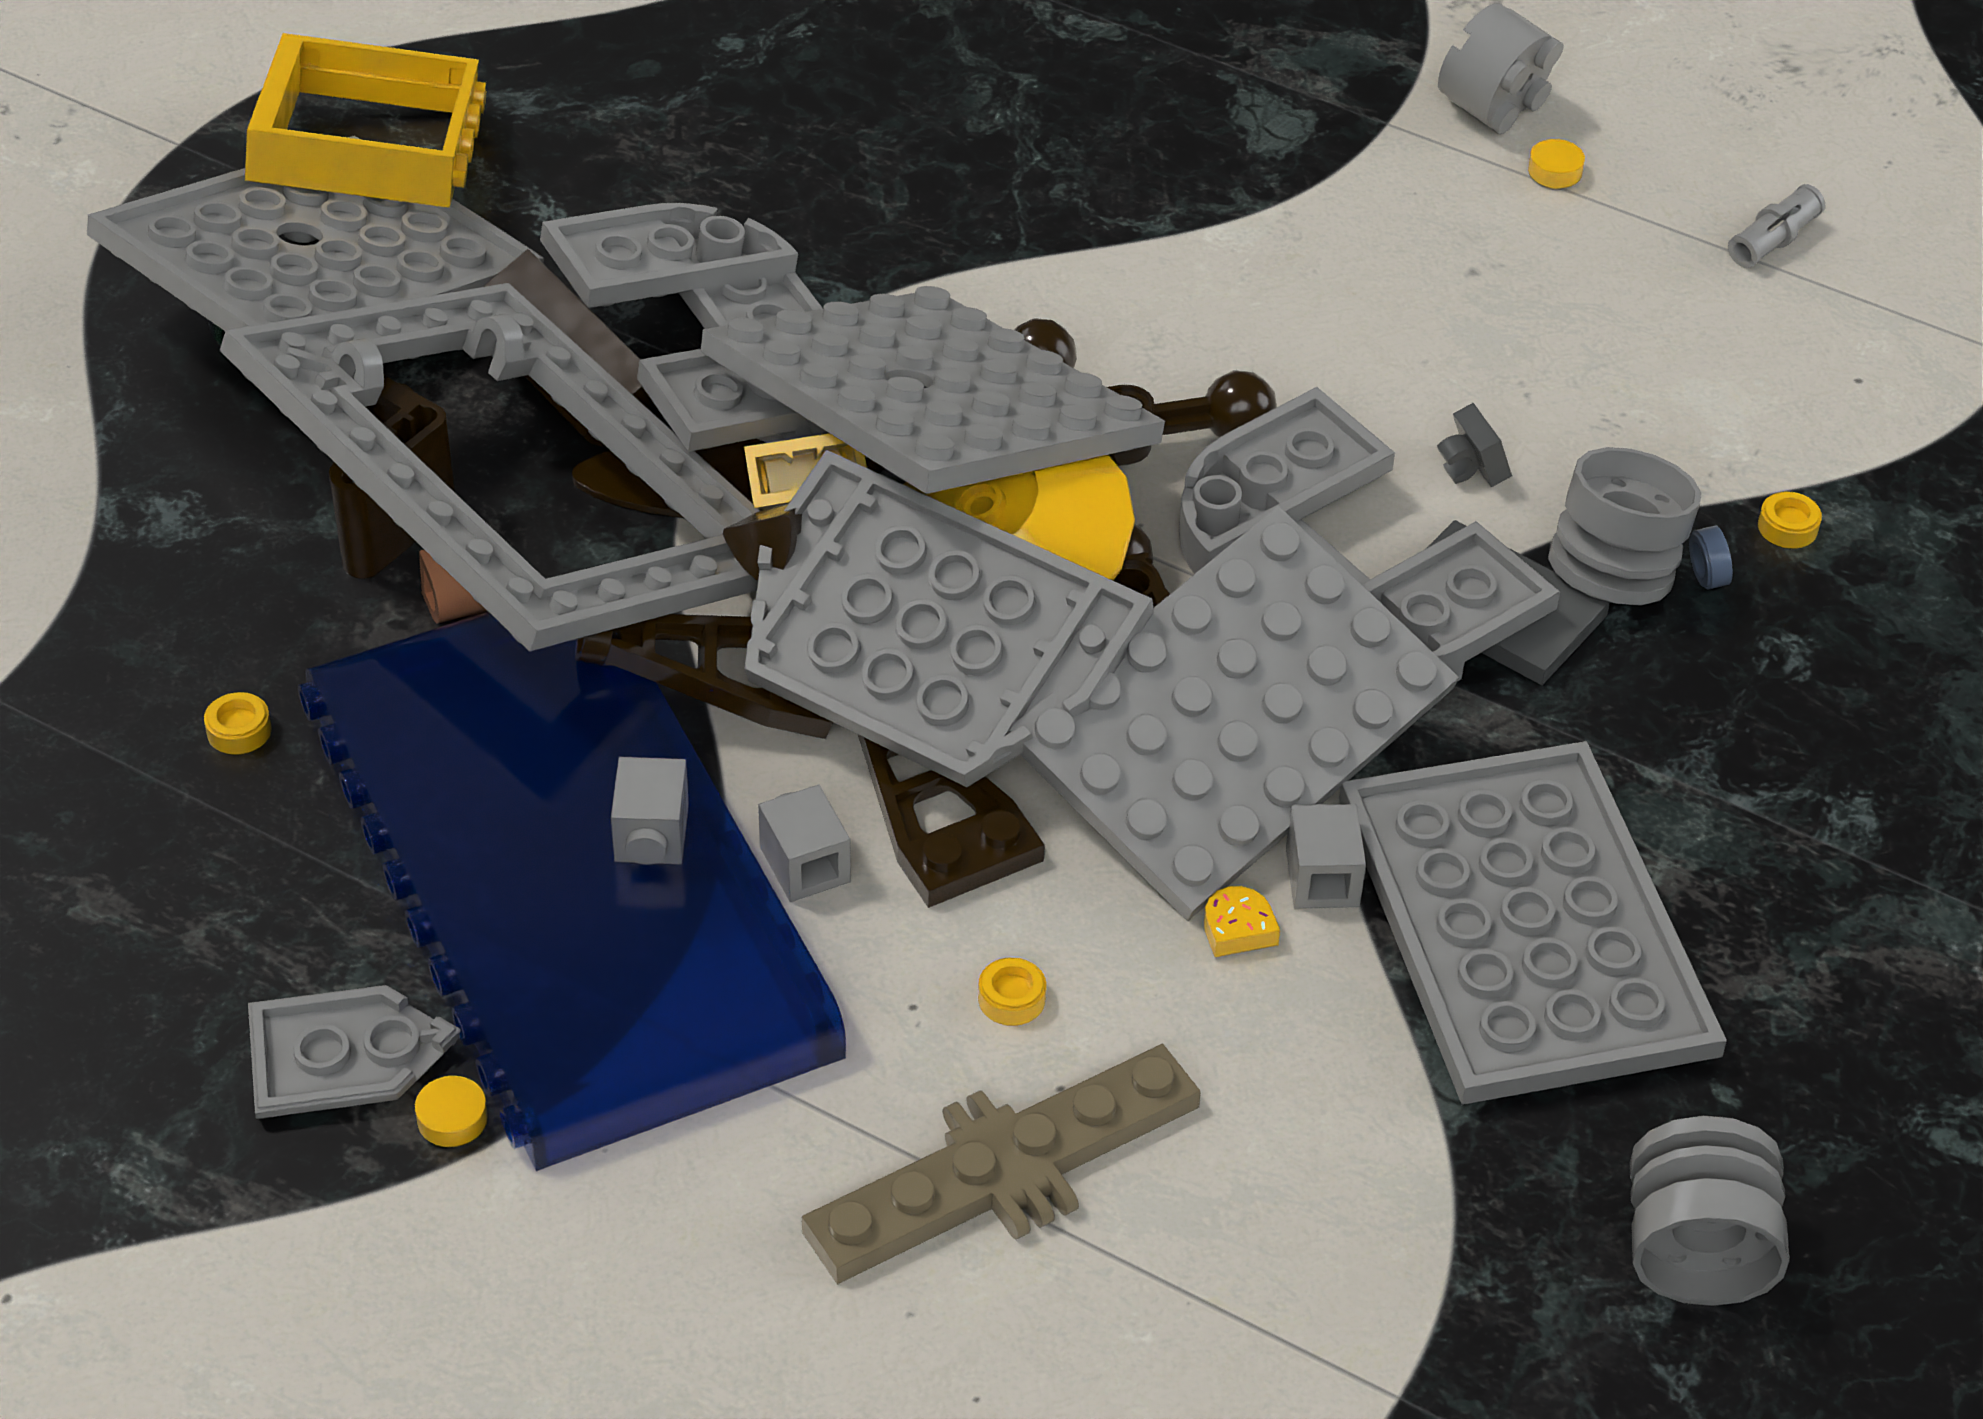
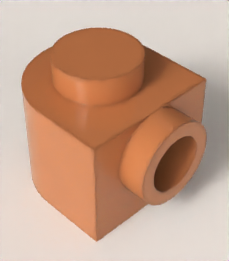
M419 551L422 595L436 624L486 612V609L476 602L471 594L441 565L437 564L427 551Z

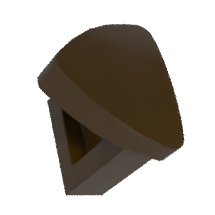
M788 504L758 511L723 530V537L732 554L744 570L757 581L760 570L758 566L760 545L772 548V567L784 570L795 551L797 535L801 533L802 514L795 515L796 508L785 510Z

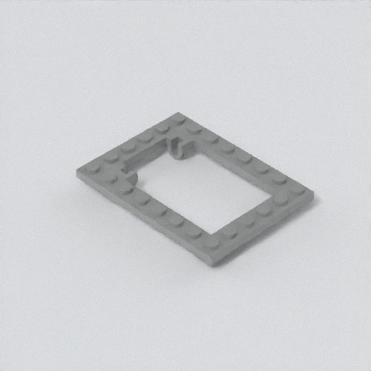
M509 283L225 331L220 352L248 380L260 389L285 416L293 421L322 452L327 454L360 489L364 490L398 526L403 528L427 551L437 564L441 565L460 583L476 602L494 616L512 634L515 640L529 651L757 591L758 581L744 570L736 560L723 537V530L760 510L755 509L753 503L695 451L688 452L670 428ZM453 350H464L473 359L492 356L493 359L488 373L497 381L529 375L551 395L555 403L564 407L583 424L592 437L601 441L626 464L629 471L644 480L664 499L671 509L677 511L703 535L704 540L545 579L366 408V406L376 405L384 387L383 363L415 359L420 356Z

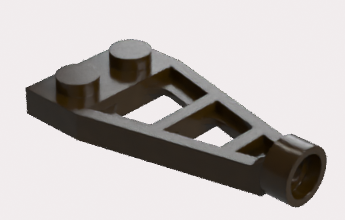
M668 614L578 638L576 641V661L598 666H617L766 727L826 739L833 725L832 721L762 687H750L726 677L718 670L717 651L719 649L747 648L748 641L752 635L751 617ZM655 640L692 641L698 645V668H691L655 653Z
M858 735L896 860L928 908L1044 861L1045 844L1014 800L986 776L965 787L930 770L899 782L887 760L899 754ZM950 791L969 805L976 814L931 833H926L919 826L913 806L918 802Z

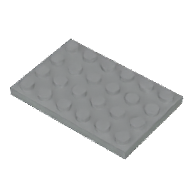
M1279 505L1153 608L1154 612L1141 633L1136 634L1130 640L1127 654L1114 673L1109 671L1091 697L1089 710L1072 717L1067 711L1054 708L1060 687L1058 686L1018 719L1010 729L1011 733L1024 724L1028 727L1033 738L1023 743V753L1020 755L1187 921L1206 906L1209 897L1217 890L1228 887L1288 834L1291 805H1314L1325 802L1341 788L1345 781H1349L1454 689L1459 679L1440 658Z
M1587 741L1349 780L1341 785L1340 803L1357 804L1367 870L1462 1105L1723 1056L1727 1042L1726 1037Z

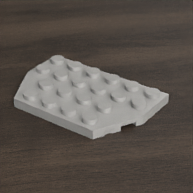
M826 450L785 508V510L796 508L795 515L802 514L801 533L797 535L795 551L784 570L772 567V548L762 545L759 547L758 566L760 570L756 600H753L751 623L753 627L751 639L747 644L744 669L748 681L968 787L1023 753V743L1033 738L1031 731L1025 724L1011 733L1010 729L1018 719L1058 686L1059 690L1054 708L1063 709L1072 717L1089 710L1091 697L1109 671L1114 673L1127 654L1130 640L1136 634L1141 633L1153 614V601L1150 597Z

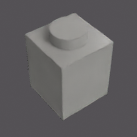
M619 757L611 813L614 862H633L645 865L655 863L682 864L689 804L686 759Z
M819 784L794 793H785L775 799L758 804L760 848L789 902L851 882L850 838Z
M1357 804L1291 805L1286 854L1294 909L1360 907L1366 861Z

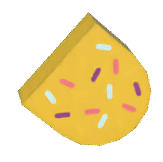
M1228 886L1217 890L1209 897L1205 907L1204 929L1214 957L1279 945L1280 928L1270 904L1263 895L1247 887Z

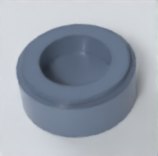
M1715 525L1694 530L1689 539V551L1692 567L1700 585L1708 590L1731 584L1733 576L1731 555L1721 529Z

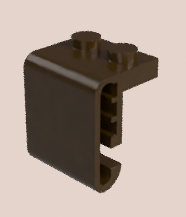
M384 376V387L376 405L366 406V408L455 492L447 420L444 409L416 394L407 385L397 383ZM334 462L329 470V479L343 568L352 577L359 579L370 578L384 569L416 541L403 528L398 526L364 490L353 483L352 479Z

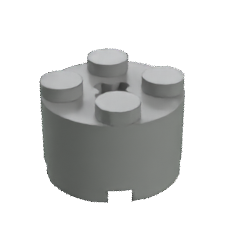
M1493 3L1476 14L1463 30L1471 36L1461 50L1453 45L1451 46L1440 69L1438 88L1453 103L1497 133L1504 134L1514 124L1521 111L1527 107L1535 111L1546 101L1552 89L1551 83L1546 80L1552 67L1560 58L1564 46L1563 43L1512 9L1506 8L1500 3Z

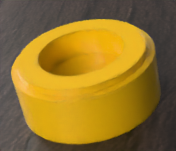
M1562 139L1543 140L1535 144L1531 149L1528 172L1536 182L1545 187L1555 189L1567 188L1580 181L1585 155L1572 142Z
M1779 492L1770 495L1763 502L1758 520V528L1762 536L1774 545L1791 549L1802 548L1810 545L1816 539L1822 513L1819 506L1803 494Z
M236 692L223 695L214 700L204 714V723L209 743L216 750L226 754L237 755L252 752L261 747L271 734L272 727L266 703L258 696L250 693Z
M1003 958L992 962L982 971L978 983V1003L982 1012L992 1021L1002 1025L1017 1026L1034 1020L1043 1011L1046 1001V979L1042 971L1035 964L1020 958Z
M445 1076L435 1079L422 1088L415 1101V1113L420 1133L426 1140L438 1146L456 1147L467 1144L482 1133L487 1123L488 1116L484 1092L477 1083L465 1077Z

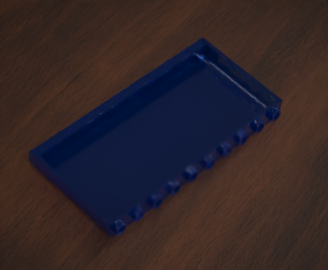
M487 612L306 669L307 682L298 685V693L307 719L309 721L319 719L323 726L318 728V733L328 763L333 765L340 762L344 770L339 772V777L349 807L351 809L361 807L365 816L361 817V825L371 853L375 855L383 852L387 862L383 863V871L393 899L398 901L405 898L410 909L405 910V916L416 947L419 949L428 946L433 957L428 958V965L439 995L443 997L451 994L456 1006L451 1008L455 1026L461 1029L459 1037L462 1044L466 1047L475 1043L480 1056L475 1058V1062L488 1097L500 1095L505 1108L500 1109L501 1121L512 1148L517 1149L524 1146L535 1171H539L845 1059V1027L835 997L657 683L614 665L598 666L576 661L575 648L577 639L529 651L515 640L512 634L494 616ZM619 757L686 759L689 804L682 864L655 863L645 865L633 862H614L611 813Z

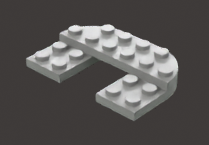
M659 203L542 222L540 241L587 308L611 306L615 303L679 293L705 329L728 325V322L735 318L760 320L776 317L777 313L782 310L806 312L823 309L795 273L798 253L786 240L771 229L750 218L746 220L743 227L735 219L726 216H716L718 208L689 203ZM701 349L646 358L639 361L637 380L688 452L776 434H782L785 440L813 436L805 417L701 352Z
M1318 387L1226 433L1204 448L1195 458L1185 476L1179 520L1180 546L1184 558L1194 574L1279 505L1459 677L1458 681L1462 679L1465 661L1557 609L1560 591L1477 521L1372 579H1369L1302 520L1304 517L1392 471L1395 457L1393 450Z

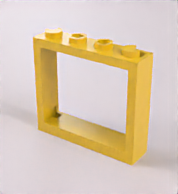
M282 33L247 128L245 181L450 208L455 187L465 188L468 162L471 163L474 138L478 137L480 116L484 113L486 83L477 82L479 60ZM300 92L452 113L443 150L287 130Z

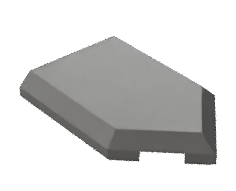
M387 985L248 1003L256 1119L398 1100L462 1036L461 1029L441 1017L433 1019L409 1005L406 996Z

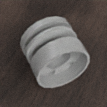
M1614 447L1588 451L1577 460L1565 501L1567 509L1560 514L1557 530L1551 542L1548 560L1555 573L1565 582L1593 598L1627 605H1644L1660 601L1671 592L1676 569L1679 567L1682 559V543L1690 536L1700 506L1701 491L1691 476L1677 465L1656 455L1630 448Z
M1698 1116L1673 1120L1654 1128L1634 1145L1630 1160V1179L1633 1183L1631 1203L1635 1210L1632 1221L1633 1266L1641 1282L1658 1295L1682 1303L1715 1306L1744 1302L1764 1294L1784 1278L1789 1263L1787 1221L1782 1210L1785 1199V1188L1782 1183L1784 1174L1783 1159L1775 1140L1759 1127L1734 1118Z

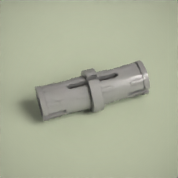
M1803 184L1779 204H1770L1758 212L1756 221L1729 240L1728 251L1734 262L1741 267L1751 268L1773 249L1784 248L1796 239L1799 229L1824 212V197L1814 186ZM1782 220H1784V222H1783L1781 225H1779L1777 228H1775L1773 231H1771V232L1769 231L1771 228H1773V227H1774L1775 225H1777L1779 222H1781Z

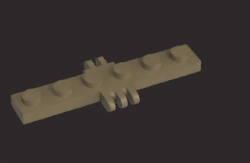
M1163 1043L1018 1113H1015L1008 1104L996 1109L983 1091H977L966 1098L967 1106L974 1120L969 1117L958 1102L943 1108V1117L951 1130L945 1133L947 1147L801 1216L802 1234L837 1285L991 1209L1009 1234L1017 1240L1030 1233L1029 1222L1021 1210L1023 1208L1040 1228L1055 1220L1053 1209L1046 1197L1050 1198L1064 1216L1078 1210L1079 1203L1076 1194L1062 1176L1063 1174L1198 1109L1201 1091Z

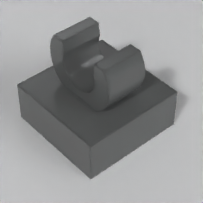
M1471 403L1453 413L1459 434L1447 437L1437 445V448L1446 460V463L1443 464L1444 469L1454 483L1457 484L1470 479L1478 469L1491 487L1510 478L1512 474L1501 439L1476 405Z

